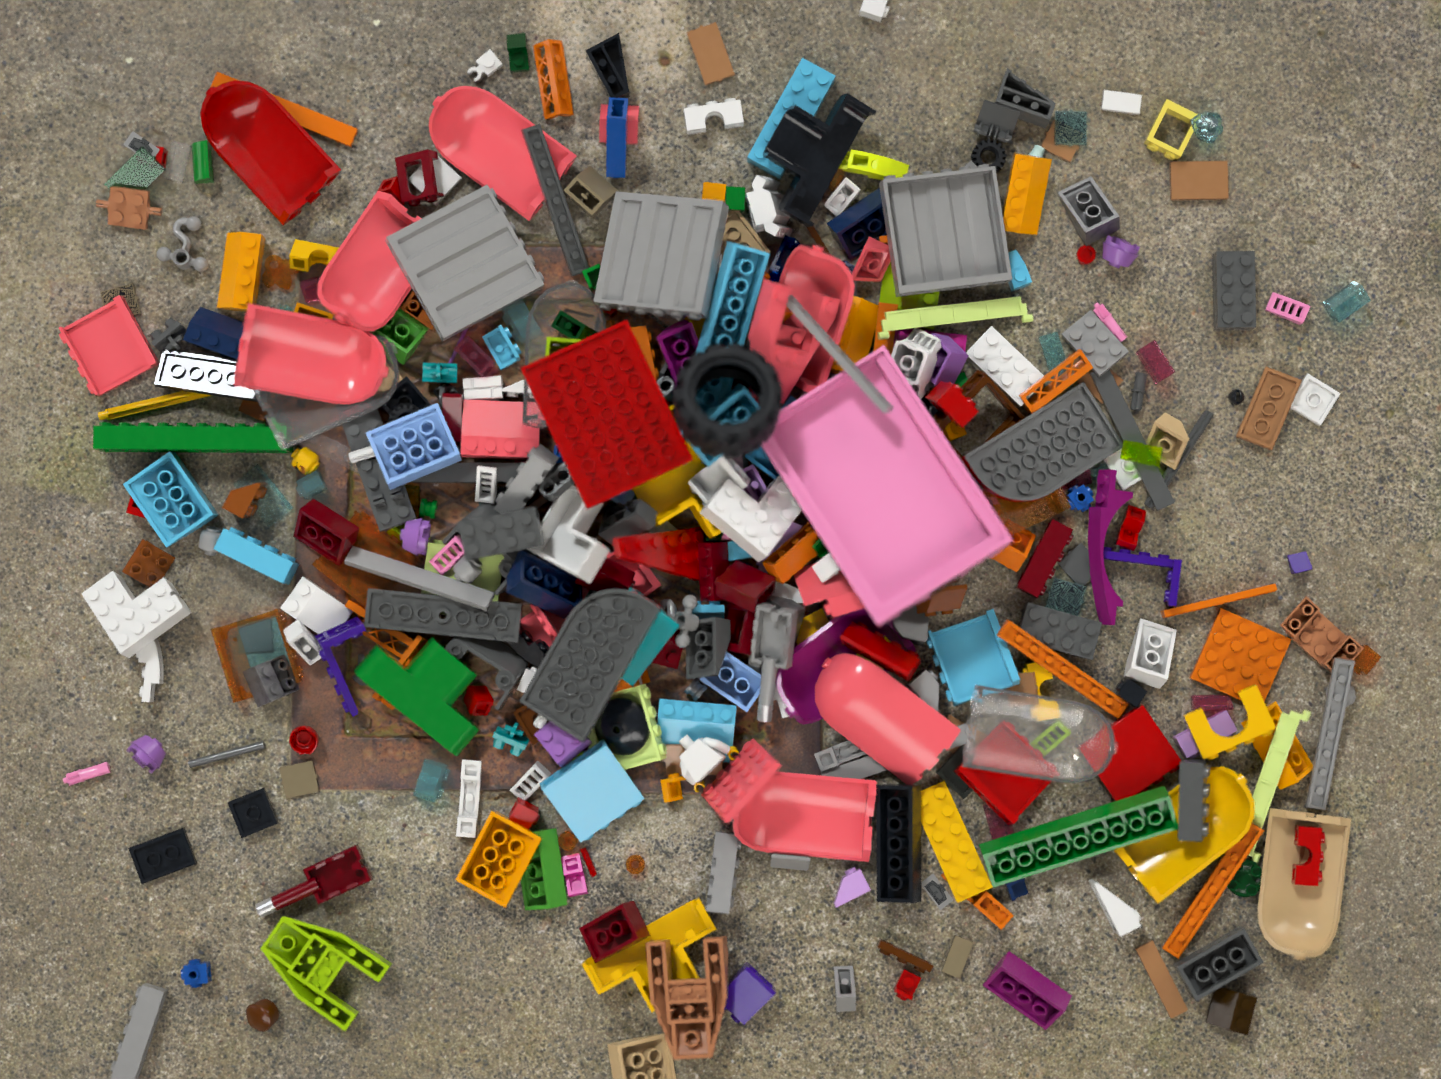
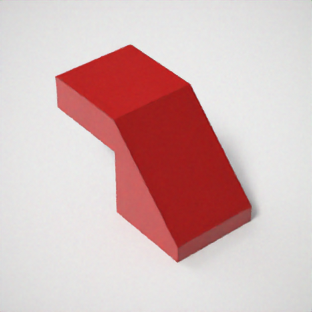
M1128 505L1118 532L1116 545L1132 551L1135 550L1139 532L1145 522V510Z

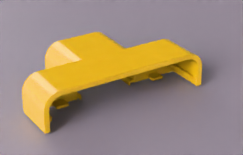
M671 405L669 409L674 417V408L673 405ZM686 442L694 459L692 462L632 490L637 499H642L657 511L656 527L685 509L690 508L702 530L709 538H712L722 531L700 514L704 507L702 499L691 491L688 484L694 475L705 468V465Z
M700 897L687 902L646 925L650 936L637 944L598 963L594 962L592 956L584 960L582 966L598 995L632 977L650 1011H655L650 1002L646 942L651 940L670 939L673 980L700 978L684 949L687 945L716 930V926L706 911Z

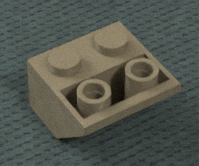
M591 166L578 174L563 190L564 194L592 219L615 196V192H618L615 187Z

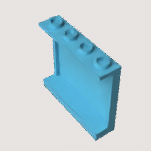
M994 609L986 611V615L935 632L928 631L926 642L929 649L933 648L935 654L932 655L934 664L940 667L941 673L938 674L941 683L946 684L948 690L945 691L948 702L952 701L953 706L1020 684V678L1007 643L997 636L1001 627Z
M604 739L540 783L541 789L580 843L591 839L595 832L608 827L611 821L621 818L627 810L637 807L644 799L641 791L638 790L613 755Z

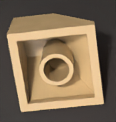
M1165 412L1154 422L1146 444L1152 457L1175 470L1187 446L1189 437L1182 422Z

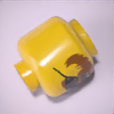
M309 447L297 448L291 455L293 458L292 466L302 475H312L320 465L319 456Z

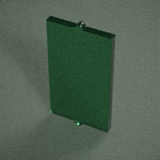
M142 146L105 185L109 189L111 186L145 190L166 169L156 160V156H152Z

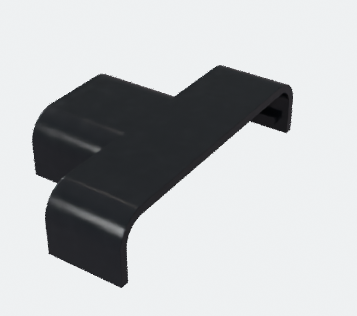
M848 93L843 94L836 101L825 122H822L797 105L788 108L763 152V157L795 176L778 208L780 211L806 227H813L814 223L810 221L813 213L864 121L876 113L874 109Z

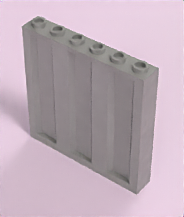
M982 164L974 169H971L970 166H965L957 171H952L949 168L940 170V173L925 171L922 172V175L914 176V173H907L899 178H896L895 175L884 177L879 183L896 297L1003 284L1012 280L995 166L989 167V164Z
M488 184L387 236L385 240L442 342L541 290L544 286L543 282H545L542 273L536 271L534 259L531 255H527L523 240L521 238L518 239L515 234L516 228L514 224L507 220L505 208L503 205L499 206L496 200L498 198L493 188L490 189Z
M615 192L593 302L599 306V309L610 311L612 308L623 313H628L631 310L642 315L650 312L656 316L669 314L674 318H682V316H689L693 320L707 318L729 206L720 200Z

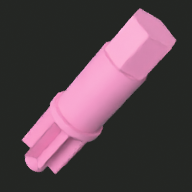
M1098 302L1094 304L1095 309L1093 311L1102 323L1120 342L1126 339V334L1103 303L1101 305Z
M104 762L89 768L79 769L66 774L63 782L64 784L68 783L69 786L85 782V780L110 773V766L108 762Z

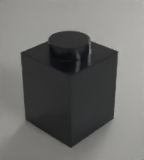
M1125 678L1124 681L1121 679L1115 687L1117 690L1115 694L1133 707H1138L1148 692L1128 678Z

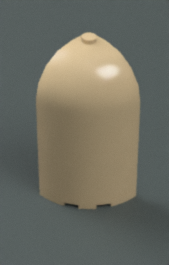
M1270 808L1258 901V924L1264 938L1273 948L1283 953L1294 955L1293 959L1306 960V957L1322 955L1330 947L1337 932L1351 819L1316 814V817H1314L1315 813ZM1295 825L1320 827L1322 832H1325V841L1321 843V851L1324 853L1323 862L1320 863L1319 869L1322 871V881L1318 883V886L1295 885L1291 883L1293 864H1299L1301 846L1294 844ZM1306 847L1301 864L1305 863L1309 858V851Z

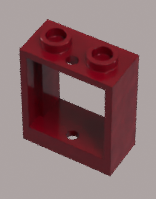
M730 603L727 604L724 618L730 620V642L727 650L751 655L756 612L753 613ZM743 612H746V613H745V618H744L743 627H742L740 642H739V645H738V644H737V640H738V635H739V631H740L742 616H743Z

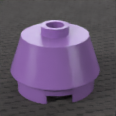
M1107 235L1106 240L1103 241L1102 258L1109 261V265L1120 268V266L1128 268L1139 256L1140 246L1136 244L1131 245L1127 240Z
M423 518L406 521L405 528L401 529L400 534L404 550L416 556L419 554L426 555V546L431 530L430 521L423 520Z
M144 735L130 742L131 745L126 751L129 753L133 752L132 758L142 768L145 766L149 767V773H153L156 769L160 768L166 753L162 749L163 745L156 738L152 739L148 735Z

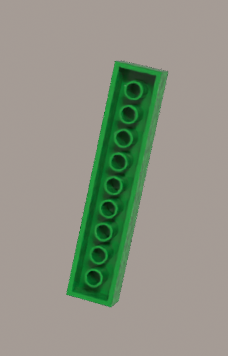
M100 422L99 426H93V449L101 452L293 453L294 430L282 423H274L273 427H269V425L264 423H254V427H250L246 423H235V427H231L227 423H215V426L208 425V423H196V426L189 425V423H177V426L169 425V423H157V426L150 423H138V426H135L131 423L120 422L119 426H116L109 422Z
M1161 786L981 843L979 846L994 888L1178 830V823L1170 795L1165 786Z

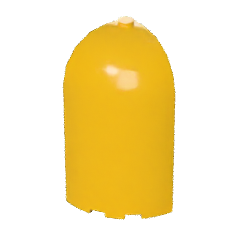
M1224 766L1210 767V776L1207 778V784H1210V795L1206 798V803L1210 805L1209 815L1206 817V823H1209V834H1207L1203 841L1178 840V830L1113 850L1127 867L1131 866L1128 869L1137 881H1140L1145 891L1157 904L1238 843L1248 832L1254 819L1255 802L1250 790L1246 786L1248 781L1241 773L1238 775L1233 770ZM1179 784L1168 792L1177 823L1179 821Z

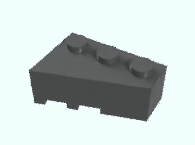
M1007 68L994 103L1019 110L1021 113L1018 119L1046 129L1056 103L1037 89L1034 90L1026 84L1024 79L1018 78Z
M642 499L627 501L624 505L621 503H617L616 506L606 505L598 535L611 545H613V538L640 535V533L654 527L657 511Z

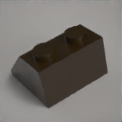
M1223 986L1213 991L1206 1023L1248 1036L1257 997Z

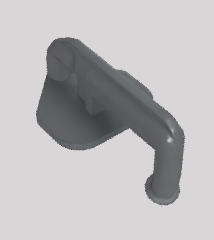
M916 605L901 611V615L892 620L893 627L902 638L910 640L915 645H921L927 641L929 618L928 616L925 617V613L917 614Z

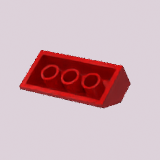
M852 621L840 636L842 645L910 682L921 663L918 658L919 655L911 650L906 652L901 649L902 645L893 640L890 643L884 639L885 636L877 631L872 633L867 630L868 626L861 622L856 624Z

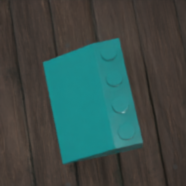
M629 588V591H634L645 596L638 589ZM662 609L622 677L631 686H634L680 626Z

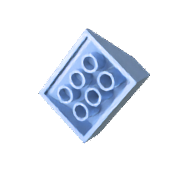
M438 403L366 432L390 490L461 461L460 453Z

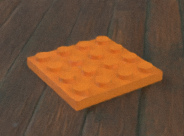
M1220 608L1189 678L1240 701L1238 691L1256 684L1265 702L1292 639Z

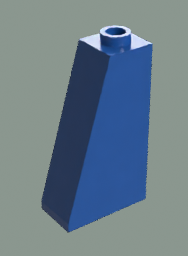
M609 97L606 177L615 179L625 178L628 98Z

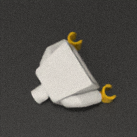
M686 735L679 741L685 748V751L679 756L681 759L682 776L693 785L695 792H699L698 785H702L705 788L703 779L726 758L725 754L728 755L730 760H735L731 755L732 752L739 754L736 747H730L720 740L709 737L698 738L694 742Z

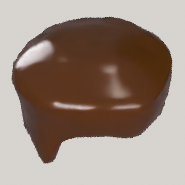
M261 999L247 1007L246 1017L252 1028L265 1032L276 1023L279 1018V1011L275 1003L269 999Z

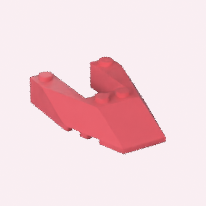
M764 279L748 340H750V350L752 348L762 354L767 363L770 362L778 373L779 382H781L782 387L781 404H784L819 347L820 342L804 325L803 329L781 324L791 287ZM816 292L812 293L807 312L826 333L835 320L840 299ZM749 387V393L753 398H757L754 391Z

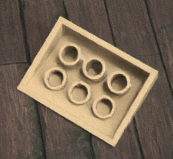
M654 1034L607 1044L613 1079H676L673 1057L664 1037L665 1034Z

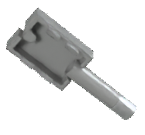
M767 603L758 604L756 607L753 626L754 635L751 645V662L762 664L757 720L760 722H770L772 720L777 669L792 667L798 610L786 607L777 610L776 605Z

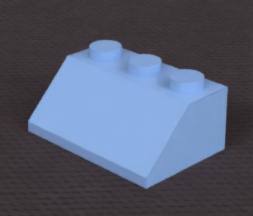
M726 651L719 675L702 677L699 680L745 712H748L759 696L761 674Z

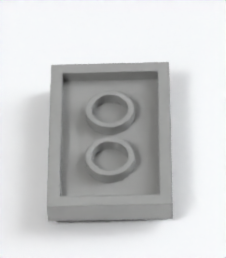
M1091 310L1061 335L1075 351L1078 349L1083 351L1093 366L1092 370L1098 377H1101L1129 353L1124 345Z

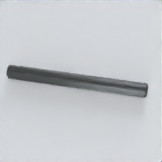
M1205 410L1189 433V441L1177 469L1174 470L1168 466L1162 477L1167 487L1213 418V414L1210 411ZM1148 496L1144 504L1148 508L1153 509L1154 505Z

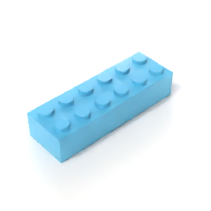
M802 58L747 156V162L781 179L785 169L763 157L765 147L789 107L797 105L815 117L836 76Z

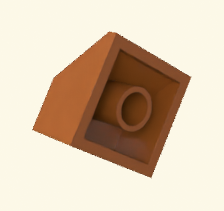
M967 584L937 588L930 593L929 599L916 604L917 614L925 613V617L935 616L937 611H941L942 615L952 614L954 609L961 608L967 591Z

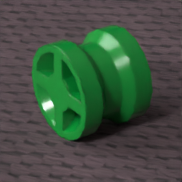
M422 498L419 517L429 516L431 519H435L438 501H428Z

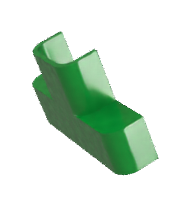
M434 637L429 639L406 667L376 644L354 670V673L363 682L457 757L480 731L476 724L452 706L477 677V673L474 670L471 671L444 649Z

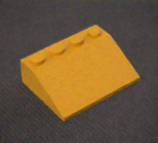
M491 811L456 881L506 908L542 838L527 828L509 820L507 816L497 811Z

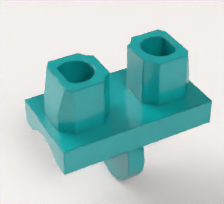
M423 362L422 382L457 383L458 364Z
M515 722L513 727L506 724L505 728L498 726L492 736L494 738L493 747L503 749L505 743L512 745L510 753L518 757L527 747L529 738L522 736L524 731L517 729L519 723Z

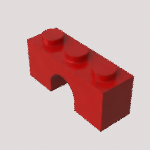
M1295 825L1294 844L1305 846L1309 851V858L1303 864H1293L1291 883L1295 885L1318 886V883L1322 881V871L1319 870L1320 863L1323 862L1324 853L1321 851V843L1325 841V832H1322V828Z

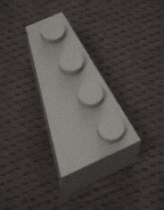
M541 444L537 449L533 447L527 455L528 461L526 463L522 462L516 470L518 473L516 478L511 477L506 484L507 491L504 494L501 492L496 498L495 502L497 505L494 509L500 514L523 509L559 457Z
M716 831L706 902V911L729 914L730 908L734 906L735 896H731L732 888L736 889L737 877H734V870L738 869L740 859L736 857L737 850H741L742 844L734 833Z

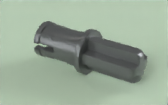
M1135 373L1130 409L1133 411H1141L1143 397L1146 394L1145 386L1148 376L1146 373Z

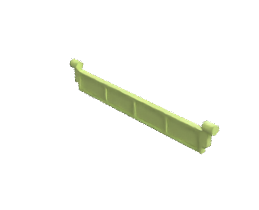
M1021 296L884 312L885 320H881L882 332H878V339H889L888 331L1021 315L1023 323L1032 322L1033 315L1027 313V305L1021 302Z
M1290 710L1289 714L1281 712L1252 796L1255 802L1252 823L1261 829L1263 828L1300 719L1306 722L1309 720L1311 712L1308 710H1303L1302 714ZM1256 842L1248 855L1252 856V861L1259 863L1261 853L1254 851L1257 845Z

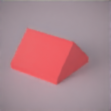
M601 104L599 118L600 143H606L608 104ZM628 105L627 144H638L639 106Z
M872 237L868 238L852 272L853 281H882L891 261L887 244Z

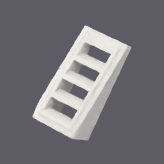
M477 466L475 502L494 504L497 498V468ZM482 472L492 473V475H485ZM482 478L492 479V480H491V481H485V480H482ZM482 484L491 485V487L482 486Z
M537 761L510 791L517 798L520 797L526 801L540 787V783L551 775V772ZM529 775H531L532 777H534V778L538 781V783L536 784V783L529 777ZM525 780L532 787V789H530L523 781ZM517 787L523 788L527 794L522 793Z

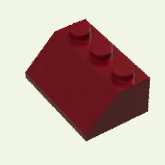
M313 498L299 509L293 537L340 566L357 540L359 527Z

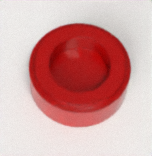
M1083 245L1076 252L1077 261L1083 265L1092 263L1096 257L1095 249L1090 245Z

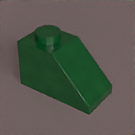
M562 310L559 311L551 325L552 328L570 339L583 340L598 333Z

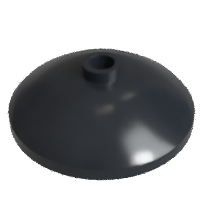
M615 698L608 701L595 724V732L599 742L604 739L611 752L617 755H630L639 751L646 744L650 734L644 709L635 701L627 698ZM616 726L619 728V732L615 730Z

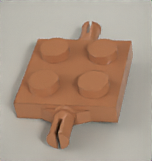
M111 186L108 201L99 199L96 201L98 203L96 207L107 208L109 213L108 225L146 230L150 214L162 215V208L151 207L150 191Z

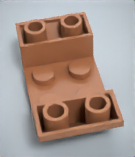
M1305 596L1280 624L1289 638L1319 665L1330 672L1332 671L1334 657L1354 660L1364 648L1350 635H1345L1319 612L1321 609Z

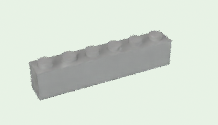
M147 982L142 987H138L135 995L137 998L136 1004L132 1005L129 1016H131L130 1022L125 1025L123 1030L124 1040L119 1043L116 1053L119 1054L117 1061L114 1060L110 1072H113L111 1079H139L168 989Z

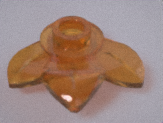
M270 255L265 260L266 270L262 275V279L267 288L276 284L282 289L289 290L292 283L291 275L299 273L300 270L290 269L289 259H282L278 255ZM272 261H276L278 263V266L276 268H272L270 266V263Z

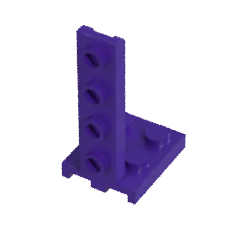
M1104 547L1103 555L1105 560L1171 568V571L1168 570L1166 575V583H1169V588L1164 592L1163 602H1167L1166 607H1176L1182 560L1169 559V555L1158 554V557H1151L1148 552H1139L1136 555L1131 554V550L1125 549L1113 552L1112 548Z
M358 617L315 635L321 648L318 651L323 662L327 661L329 666L326 668L330 679H335L337 684L334 685L338 696L342 695L344 702H341L345 712H350L352 717L358 714V709L330 647L333 645L334 647L340 646L345 643L344 640L358 638L363 634L362 632L366 631L364 624Z

